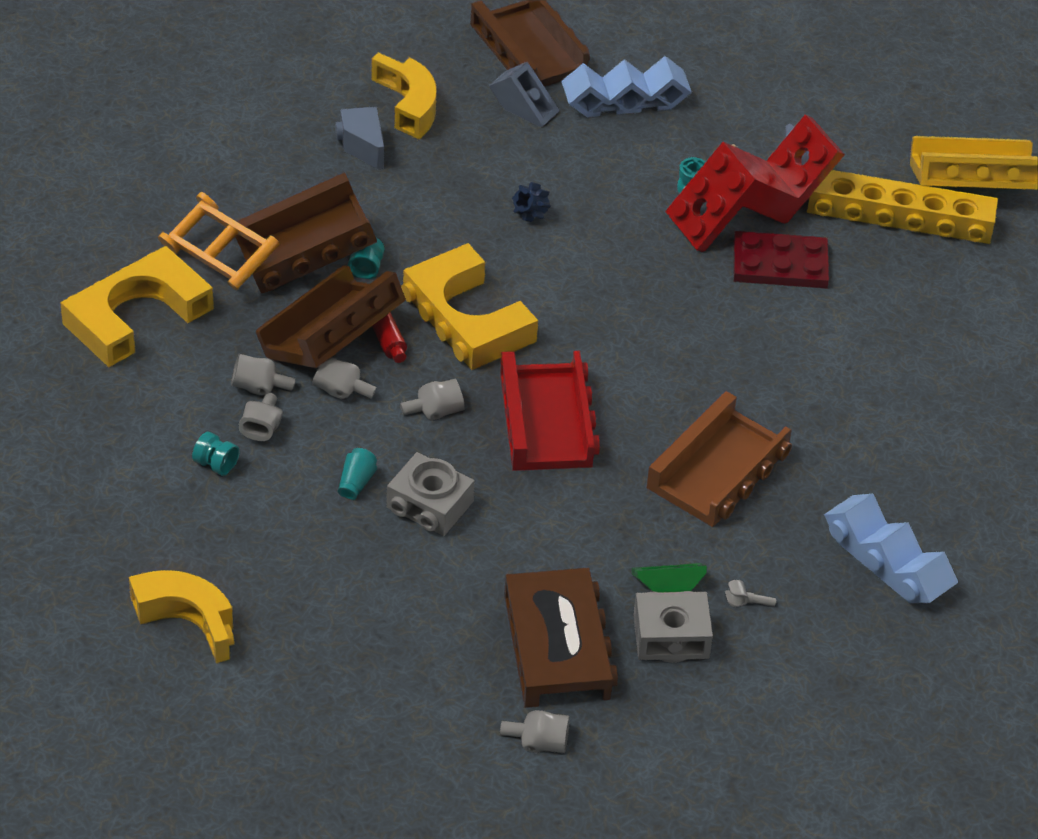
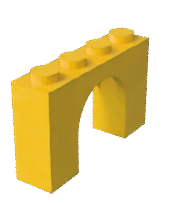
M467 243L404 269L401 287L406 301L413 302L418 308L421 318L433 325L439 339L443 342L447 341L453 348L456 358L460 362L464 361L471 370H474L501 358V352H514L537 342L538 319L521 301L486 315L464 314L455 310L447 303L454 296L484 284L485 261Z
M164 246L60 302L62 323L104 364L111 367L135 353L134 331L113 312L118 305L134 298H154L166 303L181 318L190 323L214 309L213 287L173 251Z

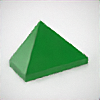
M701 563L632 568V575L652 592L691 591L707 573L706 565Z

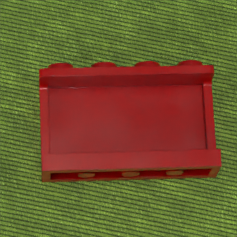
M580 350L573 351L571 363L516 365L515 351L501 352L500 376L512 471L593 468L594 455H599L600 441L599 435H593L592 431L596 429L595 410H589V406L592 405L591 386H585V382H588L587 362H582Z

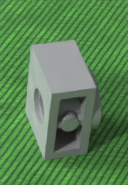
M416 452L387 485V508L397 516H405L419 523L427 531H435L445 536L474 502L475 480L457 472L451 464L444 460L428 458Z
M707 592L636 593L633 617L638 660H661L675 663L686 659L710 658L713 634Z

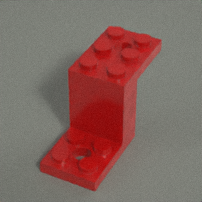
M805 114L767 161L726 142H722L665 212L694 248L704 252L743 206L781 223H788L845 154L817 122ZM809 151V159L802 165V156L805 152ZM705 202H707V210L702 216H700V208Z

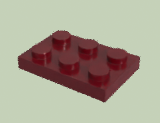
M735 231L733 282L827 289L829 283L828 238Z

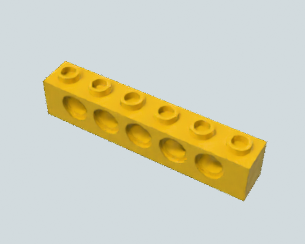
M832 170L809 197L807 213L990 244L998 198Z

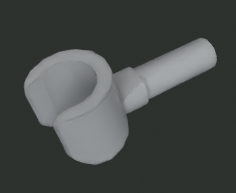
M732 580L728 583L730 590L725 591L728 603L732 607L744 606L747 603L775 607L776 598L746 592L745 585L741 580Z

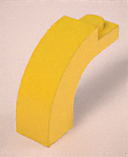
M378 52L372 58V81L404 96L395 106L394 128L420 140L431 128L435 120L436 84L434 78L427 68L410 57L404 63H401Z
M171 570L151 571L129 577L130 597L140 624L164 618L189 620L199 626L204 632L216 663L230 660L229 646L234 645L232 606L226 596L216 586L196 575Z

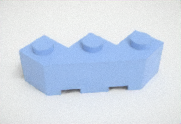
M666 56L644 73L624 59L603 77L583 63L562 80L569 105L586 117L600 116L601 112L616 111V114L641 112L642 108L656 107L658 111L669 110L692 93L684 70Z
M873 493L852 495L824 514L829 525V531L836 542L907 602L930 603L958 583L945 552L922 553L909 522L887 524Z

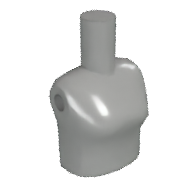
M238 354L233 369L231 386L245 389L257 395L270 393L274 386L289 391L293 390L295 378L277 374L276 365L271 359Z
M332 357L318 367L312 381L313 386L325 390L333 397L341 399L348 398L353 391L372 399L377 388L359 380L360 369L357 365L339 361Z
M456 379L443 382L434 381L425 384L418 390V399L400 403L403 416L423 411L427 419L430 420L440 419L446 415L465 410L462 392Z
M267 393L262 402L248 401L246 403L243 416L239 421V431L244 436L257 441H266L271 438L273 432L279 426L283 411L275 406L277 397L273 393Z
M531 711L527 714L524 723L502 721L500 735L520 737L522 747L526 751L565 753L570 716L552 714L546 711Z

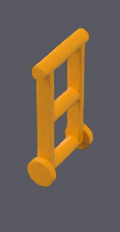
M200 192L196 196L199 203L169 235L162 232L158 239L163 246H167L175 254L182 249L229 278L228 284L233 289L238 290L280 243L271 235L266 240L218 211L219 207L207 194ZM204 215H207L226 228L205 251H202L182 238ZM239 234L259 248L236 272L215 258Z

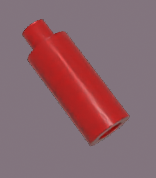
M390 312L371 327L385 355L388 358H393L396 363H401L406 359L407 344Z

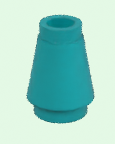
M355 448L346 455L338 488L340 496L355 500L377 471V458L372 452L363 448Z

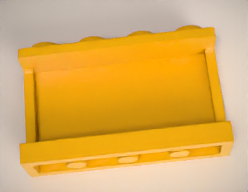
M914 136L912 138L910 166L920 185L1038 189V156H1032L1033 143L1031 140Z

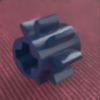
M533 182L529 184V187L519 185V190L512 197L515 206L513 212L520 215L523 214L522 220L530 222L534 220V217L544 219V214L551 208L548 198L550 192L541 189V184Z

